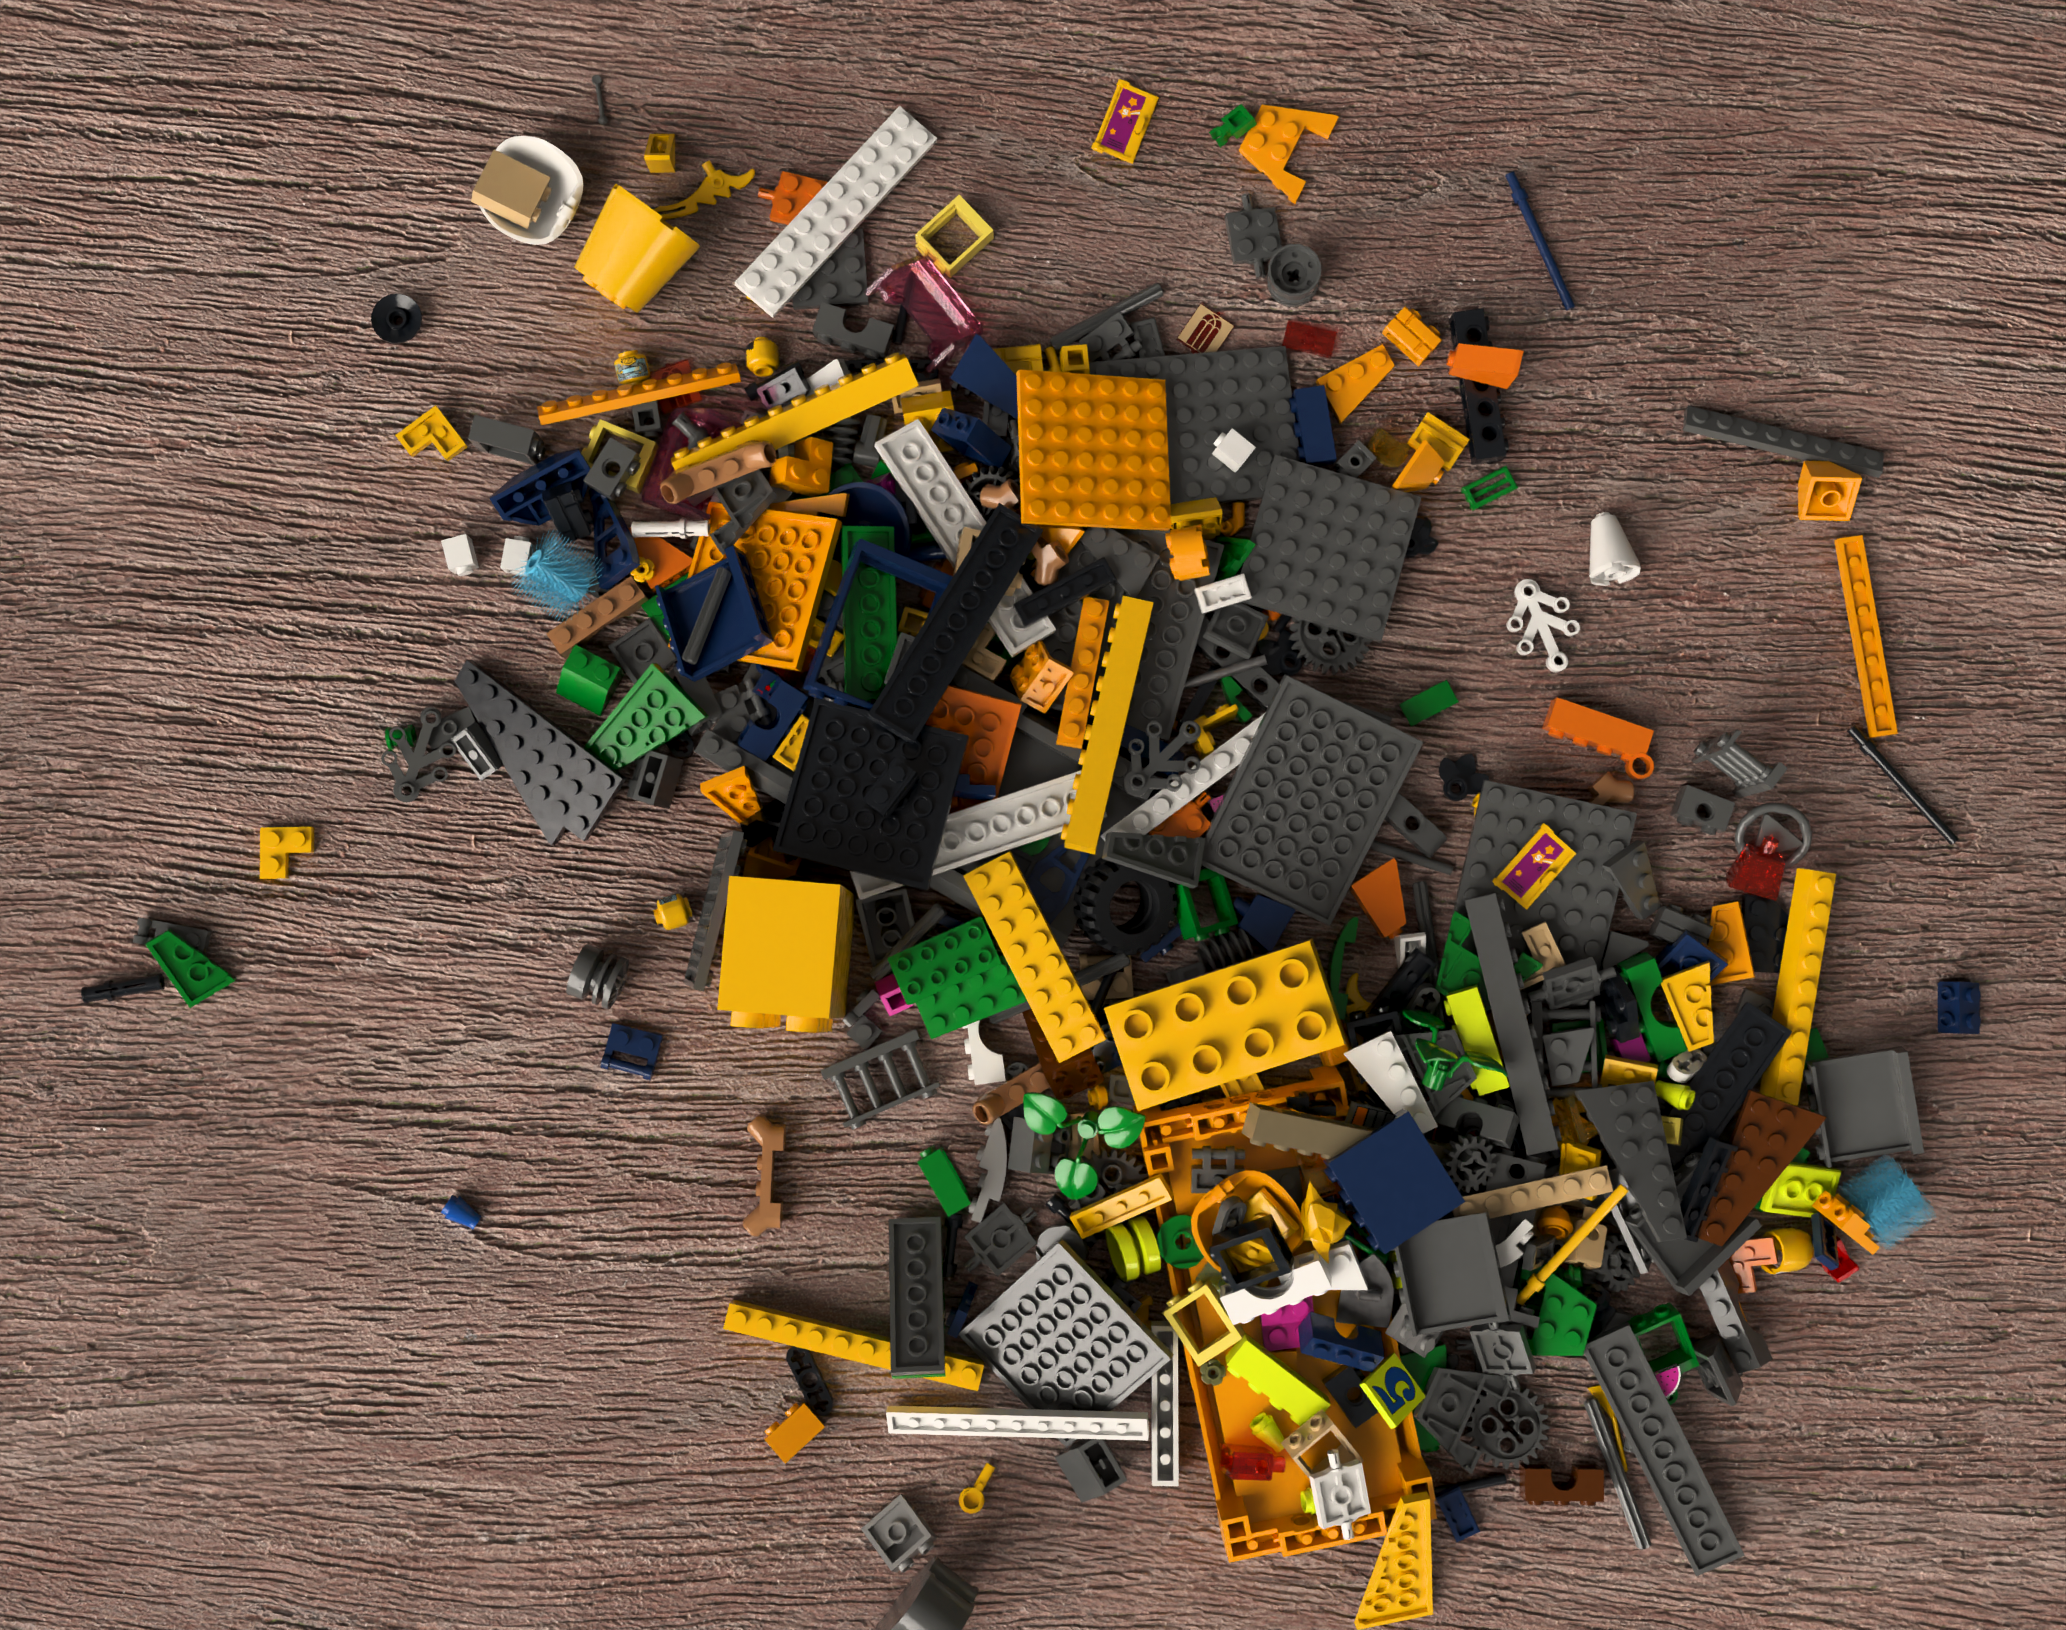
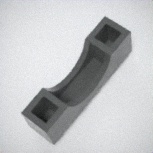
M1727 1260L1700 1286V1289L1736 1372L1740 1374L1760 1368L1773 1358L1762 1334L1755 1332L1748 1325L1742 1314L1738 1301L1740 1283L1730 1261Z

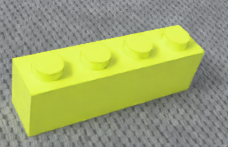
M1478 985L1447 993L1448 1000L1443 1001L1447 1015H1453L1456 1025L1452 1026V1030L1456 1031L1464 1051L1486 1054L1495 1059L1504 1068ZM1471 1064L1477 1079L1470 1085L1472 1090L1477 1089L1479 1096L1510 1087L1508 1077L1503 1073Z
M1246 1333L1225 1356L1228 1366L1227 1370L1236 1378L1242 1376L1249 1382L1248 1386L1259 1395L1263 1392L1270 1398L1269 1402L1280 1411L1285 1409L1291 1414L1290 1418L1299 1426H1302L1321 1409L1325 1412L1331 1405L1326 1394Z

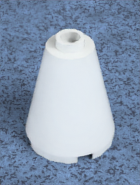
M1609 512L1597 514L1595 519L1591 521L1589 568L1591 583L1598 586L1610 585L1609 581L1618 579V584L1635 578L1640 574L1641 565L1617 517L1610 515Z

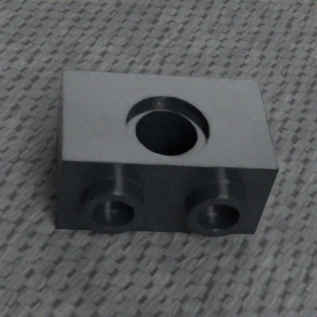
M1342 1365L1321 1381L1352 1425L1357 1428L1377 1414L1378 1410L1359 1385L1365 1379L1360 1369ZM1352 1387L1360 1389V1395L1355 1400L1347 1398V1392Z

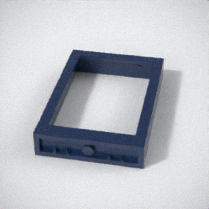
M860 538L853 546L803 689L808 690V694L815 698L823 699L826 697L834 700L833 702L839 705H847L870 711L874 705L873 703L817 682L859 563L861 562L934 592L935 596L928 616L953 576Z

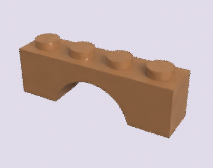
M630 576L578 611V615L575 613L567 621L565 620L546 634L558 652L567 659L575 645L581 648L585 647L597 632L622 617L632 615L642 608L641 605L649 599L634 578Z

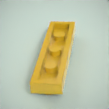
M1160 1173L1072 1212L1070 1219L1081 1238L1084 1239L1171 1201L1174 1194Z

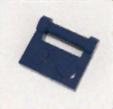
M612 1023L600 1068L606 1070L613 1068L633 1073L651 1081L664 1035ZM614 1051L647 1058V1064L643 1066L613 1058Z

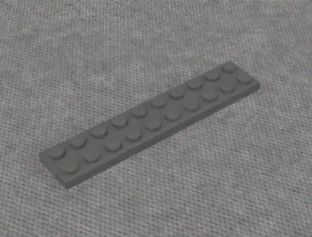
M1626 1322L1588 1339L1584 1354L1695 1575L1699 1576L1745 1556L1629 1323Z

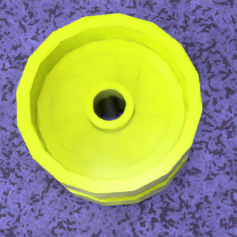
M1144 1216L1129 1219L1126 1227L1122 1223H1118L1106 1229V1242L1110 1258L1121 1280L1128 1282L1137 1279L1140 1271L1145 1275L1160 1271L1161 1258L1153 1230Z

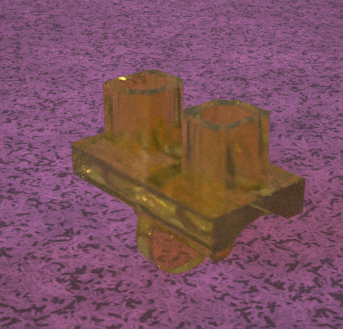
M1570 1096L1561 1100L1564 1112L1563 1110L1556 1112L1558 1122L1553 1123V1126L1558 1125L1561 1128L1563 1137L1572 1134L1574 1144H1581L1599 1134L1593 1122L1582 1124L1580 1113L1587 1111L1578 1098Z

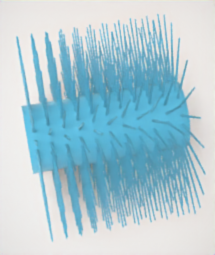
M561 538L557 542L556 540L553 542L550 540V545L547 542L545 544L544 540L541 550L540 547L539 550L536 548V552L533 551L530 559L523 561L527 562L526 566H523L526 568L524 569L526 571L523 573L526 576L522 577L520 581H524L525 578L528 580L524 586L522 585L524 588L523 593L527 590L525 596L530 592L529 598L533 593L532 598L536 595L534 601L539 597L538 603L542 595L546 599L543 606L548 602L547 608L550 604L549 600H551L555 604L552 611L557 607L556 613L560 608L563 610L562 616L565 612V607L569 610L571 606L572 609L574 602L575 605L576 602L579 605V600L582 601L583 596L587 597L585 594L588 593V587H590L589 584L591 583L589 582L591 579L588 577L594 574L591 568L595 561L589 566L592 559L587 564L588 559L584 562L586 556L582 559L583 554L579 559L580 553L575 557L577 551L574 554V549L570 552L572 546L568 550L564 549L566 543L561 547L563 543L562 541L559 544Z
M1883 1159V1161L1885 1162V1164L1883 1163L1882 1165L1885 1167V1169H1886L1887 1167L1889 1168L1888 1165H1889L1890 1163H1889V1162H1886V1161ZM1895 1164L1892 1167L1890 1166L1887 1171L1882 1169L1878 1177L1876 1176L1875 1178L1873 1175L1871 1183L1864 1181L1861 1188L1855 1187L1852 1194L1848 1193L1850 1196L1848 1198L1849 1202L1865 1214L1862 1219L1870 1225L1869 1230L1871 1233H1874L1875 1237H1878L1877 1240L1880 1237L1882 1238V1242L1886 1241L1885 1238L1888 1235L1891 1237L1893 1235L1892 1232H1895L1905 1221L1910 1223V1217L1916 1216L1914 1213L1916 1210L1921 1212L1925 1207L1926 1214L1928 1216L1931 1214L1928 1211L1929 1208L1924 1204L1923 1198L1920 1196L1921 1191L1918 1190L1912 1179L1910 1180L1907 1177V1173L1905 1175L1903 1171H1900L1899 1167H1894ZM1877 1169L1873 1170L1876 1175L1879 1173ZM1906 1223V1224L1904 1225V1227H1905L1906 1229H1909V1228H1908L1909 1226H1908L1907 1223Z

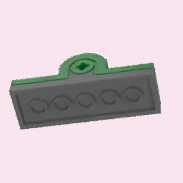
M941 1217L889 1219L890 1354L892 1379L945 1377V1293Z

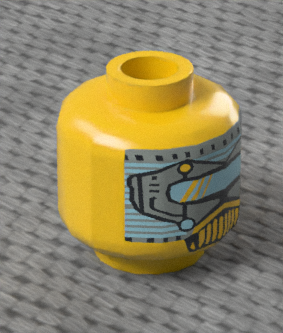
M638 350L618 354L619 358L615 360L614 366L620 384H630L632 386L642 384L644 380L650 377L647 359L644 354L638 353Z
M678 893L658 899L657 909L653 910L657 925L662 924L666 930L685 926L689 923V917H693L687 897L683 898Z

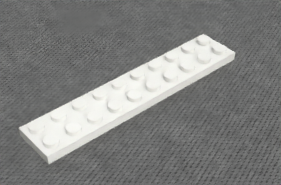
M899 106L735 281V286L774 318L936 144L937 137Z
M919 419L875 442L874 447L902 490L913 502L917 513L954 568L963 528L967 527L982 531L986 521ZM1023 578L1020 589H1015L1012 597L1004 595L988 621L1011 657L1016 656L1032 644H1036L1039 640H1043L1056 631L1048 617L1027 628L1024 627L1013 607L1014 603L1033 594Z
M1082 770L949 814L932 876L1062 833L1064 823L1069 824L1071 815L1067 814L1069 800L1075 799L1077 790L1072 789L1075 775H1081ZM849 871L859 901L904 886L899 883Z

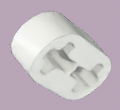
M1687 1049V1051L1679 1054L1671 1061L1667 1067V1074L1674 1081L1685 1083L1696 1075L1707 1057L1699 1049L1690 1052Z

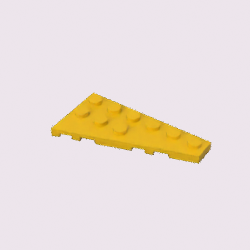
M1427 1491L1400 1497L1354 1621L1357 1630L1433 1614L1430 1497Z

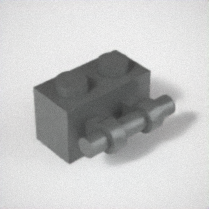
M654 751L634 761L636 766L632 779H629L627 784L629 787L627 797L650 805L670 809L684 760Z

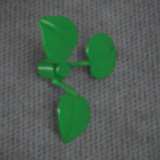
M1403 1010L1402 1014L1407 1019L1418 1025L1429 1027L1432 1031V1041L1417 1038L1415 1041L1416 1048L1423 1062H1428V1068L1422 1080V1083L1428 1088L1441 1091L1446 1078H1452L1453 1073L1463 1062H1469L1477 1067L1501 1072L1506 1077L1508 1076V1073L1500 1063L1480 1052L1465 1051L1464 1055L1457 1061L1458 1057L1455 1053L1436 1044L1438 1028H1445V1024L1441 1019L1424 1011ZM1445 1061H1447V1062H1456V1063H1455V1064L1452 1066V1068L1449 1070V1069H1448L1449 1064L1446 1063Z
M1028 1092L1023 1096L1024 1118L1027 1125L1034 1132L1049 1135L1056 1130L1057 1126L1065 1128L1078 1124L1077 1130L1080 1136L1083 1137V1142L1076 1160L1063 1158L1055 1169V1180L1059 1189L1064 1195L1073 1200H1078L1091 1194L1098 1183V1173L1095 1168L1087 1162H1080L1089 1139L1094 1138L1097 1133L1104 1134L1105 1142L1110 1147H1128L1139 1137L1146 1119L1144 1114L1119 1106H1110L1105 1108L1100 1115L1097 1112L1088 1111L1083 1117L1077 1116L1076 1119L1062 1123L1067 1117V1110L1059 1100L1036 1092Z

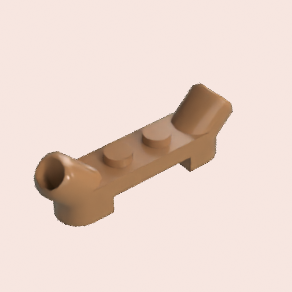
M752 440L738 445L736 449L690 467L687 465L679 468L660 484L662 496L668 503L677 504L687 497L761 468L772 467L777 460L775 448L769 441L759 442Z
M1008 479L1000 486L987 484L982 488L980 502L983 507L996 509L1000 503L1021 516L1020 486L1014 480ZM1041 534L1031 550L1037 560L1034 580L1038 584L1049 586L1058 581L1059 570L1069 562V557L1058 540L1048 544Z
M1609 771L1601 775L1587 788L1593 795L1588 802L1604 805L1606 802L1629 803L1634 797L1633 783L1628 780H1616Z
M1037 1061L1035 1065L979 1096L972 1108L978 1122L989 1125L1000 1116L1022 1104L1025 1093H1041L1049 1088L1050 1085L1043 1073L1040 1062Z
M759 1114L747 1125V1131L762 1146V1154H758L757 1170H761V1181L757 1180L756 1196H760V1204L743 1219L744 1228L754 1237H759L767 1228H781L783 1218V1201H773L775 1151H784L786 1149V1124H773L765 1114Z

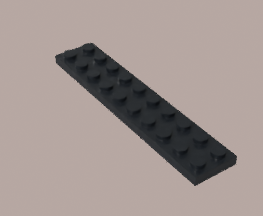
M1000 503L997 505L872 706L867 718L913 745L1044 529L1035 524H1021V516Z

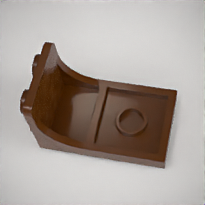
M1030 1008L1022 1012L1043 1073L1056 1099L1069 1098L1085 1089L1094 1088L1104 1081L1103 1074L1091 1047L1059 1063L1032 1009Z

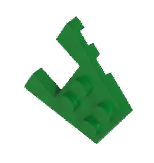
M1454 911L1436 989L1447 997L1449 992L1477 984L1487 1012L1491 1009L1479 957L1461 946L1472 929L1470 920L1459 912ZM1522 951L1518 957V963L1514 964L1515 973H1521L1524 982L1533 973L1537 972L1543 964Z
M1542 1265L1532 1271L1522 1269L1520 1279L1528 1280L1533 1273L1537 1274L1544 1266ZM1553 1272L1545 1281L1546 1291L1539 1312L1538 1328L1535 1327L1532 1339L1526 1337L1532 1356H1583L1598 1303Z

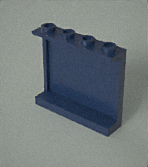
M734 545L724 549L726 559L667 590L659 585L655 586L658 595L656 602L663 612V624L671 638L669 644L677 657V670L682 676L694 682L774 641L746 554ZM719 567L725 568L732 575L697 663L695 665L686 663L682 660V656L715 573Z
M1404 1109L1395 1113L1394 1119L1331 1160H1323L1327 1166L1324 1169L1327 1177L1332 1183L1336 1181L1341 1188L1338 1192L1339 1196L1346 1205L1351 1204L1355 1213L1352 1214L1354 1220L1360 1228L1365 1227L1368 1231L1369 1236L1366 1237L1375 1251L1379 1249L1384 1254H1387L1465 1202L1409 1111Z

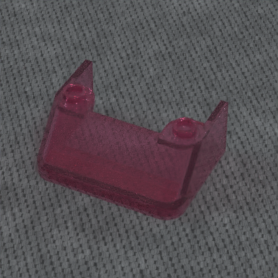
M918 255L890 266L865 291L867 296L880 292L882 299L888 304H902L930 339L931 343L927 349L928 356L933 362L925 368L928 372L945 365L967 348L976 334L979 336L983 334V328L979 321L933 263L923 255Z
M677 408L671 413L642 492V501L651 506L690 519L710 520L711 515L702 511L703 502L693 507L689 500L685 498L677 504H670L662 496L660 484L675 471L671 463V457H674L673 453L681 448L688 447L689 443L687 441L689 438L672 422L684 412L698 427H705L709 437L711 436L712 439L720 436V432L728 427L735 426V428L743 425L711 408Z

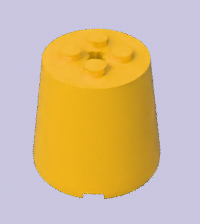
M615 183L574 268L584 275L583 281L598 290L606 298L622 309H625L627 306L636 313H639L696 253L700 245L676 226H671L662 219L660 214Z

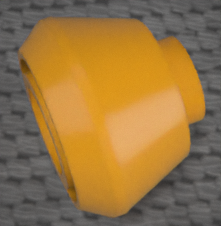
M1550 1206L1543 1211L1539 1218L1537 1229L1542 1235L1548 1233L1555 1235L1556 1239H1564L1573 1232V1224L1568 1212L1562 1207Z

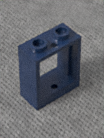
M942 408L931 429L964 458L988 466H995L997 469L1002 467L1012 448L979 418L947 408Z

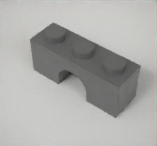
M824 302L821 303L812 329L813 335L817 338L818 342L825 345H831V343L840 345L842 350L850 353L855 351L865 353L864 356L871 360H879V358L885 360L893 340L894 325L869 318L868 324L863 331L852 333L845 328L847 320L846 309Z
M1459 1094L1453 1101L1449 1102L1434 1117L1438 1126L1436 1127L1437 1129L1461 1135L1463 1126L1468 1120L1474 1118L1481 1119L1483 1126L1480 1136L1487 1143L1509 1149L1511 1148L1520 1119L1513 1112L1514 1109L1499 1104L1498 1108L1488 1105L1489 1103L1483 1099L1473 1098V1101L1464 1099L1462 1094Z

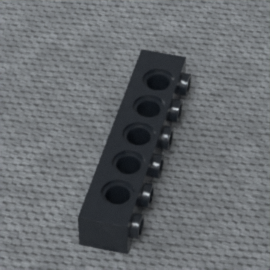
M1483 308L1453 312L1449 318L1453 350H1455L1459 343L1493 347V343L1491 340H1488L1487 335L1490 327L1489 318L1484 316ZM1467 334H1474L1478 342L1469 341ZM1458 377L1467 438L1470 439L1468 446L1471 465L1501 462L1506 457V453L1509 452V444L1507 438L1503 437L1502 429L1505 428L1504 415L1500 414L1498 404H1501L1500 390L1496 389V386L1482 383L1485 386V391H1478L1474 386L1476 381ZM1478 407H1486L1489 411V416L1481 415ZM1482 431H1489L1493 435V440L1488 441L1484 439Z

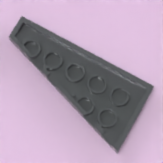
M1654 1081L1574 1092L1587 1111L1586 1115L1590 1122H1593L1601 1136L1600 1140L1619 1174L1623 1176L1629 1186L1628 1190L1632 1197H1635L1643 1211L1642 1215L1657 1242L1687 1238Z

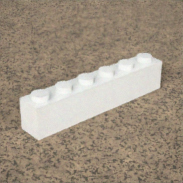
M1151 1321V1332L1174 1354L1170 1361L1151 1376L1152 1486H1179L1178 1335L1168 1321Z

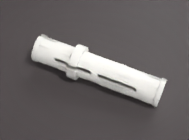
M681 518L680 521H633L631 532L633 538L675 536L687 539L688 536H710L711 525L709 520L687 521L686 518Z

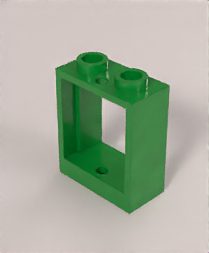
M1211 869L1200 870L1199 882L1207 881L1219 923L1201 928L1189 887L1171 881L1168 882L1173 884L1176 890L1173 898L1177 899V907L1174 910L1184 940L1194 937L1195 942L1210 938L1209 933L1213 931L1215 936L1230 932L1229 927L1238 924L1225 878Z
M932 1145L920 1153L921 1158H919L917 1163L947 1216L949 1217L970 1205L972 1198L943 1147L940 1146L936 1149L935 1145Z
M1670 1302L1660 1304L1653 1310L1642 1315H1636L1627 1321L1642 1351L1643 1348L1638 1336L1668 1322L1671 1323L1680 1348L1648 1362L1654 1375L1679 1366L1680 1373L1682 1374L1699 1366L1681 1314Z

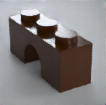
M1520 1464V1496L1525 1501H1528L1530 1505H1543L1544 1501H1554L1555 1505L1566 1506L1570 1505V1501H1580L1581 1505L1594 1506L1596 1502H1604V1469L1597 1464H1571V1477L1569 1481L1563 1485H1554L1551 1477V1468L1546 1464Z

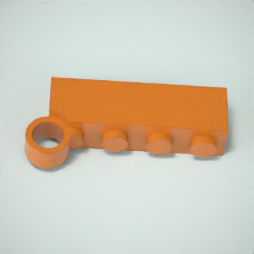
M1558 697L1551 700L1542 729L1549 731V736L1563 739L1564 736L1573 739L1572 743L1577 746L1587 747V745L1596 747L1598 753L1611 756L1613 753L1621 756L1620 760L1626 762L1625 772L1631 779L1641 780L1652 774L1654 762L1646 753L1654 730ZM1635 759H1641L1645 762L1646 771L1643 775H1639L1633 770L1632 765Z

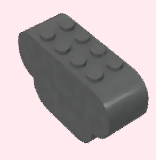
M935 1556L906 1585L888 1613L874 1630H962L975 1605L973 1602L979 1592V1588L975 1585L971 1586L941 1563V1559Z

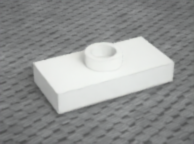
M1245 574L1194 589L1202 614L1252 598Z

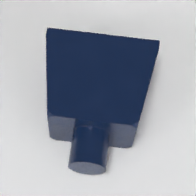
M1258 894L1254 896L1251 903L1239 896L1232 903L1234 911L1242 916L1237 927L1242 928L1254 942L1268 953L1273 950L1296 911L1289 906Z

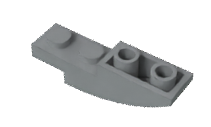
M1000 1117L987 1125L984 1135L989 1136L986 1146L980 1145L976 1159L980 1160L979 1167L988 1170L987 1174L981 1173L977 1185L981 1192L978 1199L973 1197L968 1211L973 1213L971 1220L979 1223L982 1221L989 1198L1000 1201L1005 1182L1007 1144Z

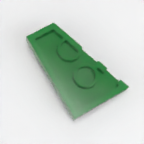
M171 929L159 934L145 944L189 1008L236 981L234 976Z

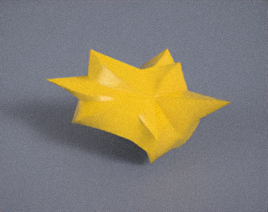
M1309 1181L1307 1195L1301 1206V1221L1304 1228L1302 1241H1311L1316 1251L1329 1264V1247L1344 1237L1345 1230L1352 1222L1339 1210L1337 1203L1325 1202L1311 1181Z

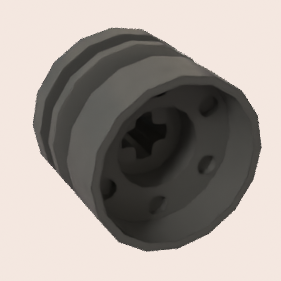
M1288 244L1279 248L1272 256L1268 265L1267 288L1271 297L1279 304L1287 307H1300L1308 303L1316 295L1321 278V263L1317 254L1311 248L1302 244ZM1298 277V280H1294L1293 283L1289 282V278Z
M586 944L574 963L567 983L566 993L585 1000L590 992L593 991L592 1004L598 1005L602 1000V1007L610 1009L624 988L629 959L621 957L617 962V955L611 953L604 963V950Z

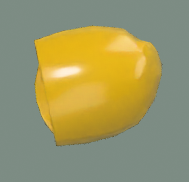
M1782 1228L1768 1231L1762 1236H1774L1776 1249L1783 1255L1779 1268L1773 1264L1761 1265V1268L1769 1274L1800 1270L1805 1268L1813 1257L1814 1247L1812 1238L1803 1230Z

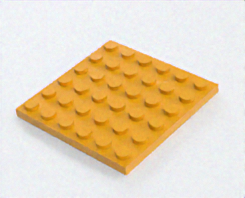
M1019 369L1016 372L1021 524L1170 530L1171 506L1165 380Z
M708 503L704 520L710 521L711 533H713L732 519L722 503ZM766 509L734 544L735 547L746 554L774 640L772 643L737 661L796 671L802 670L842 522L840 520ZM699 536L687 579L727 558L726 553L722 555L711 536Z

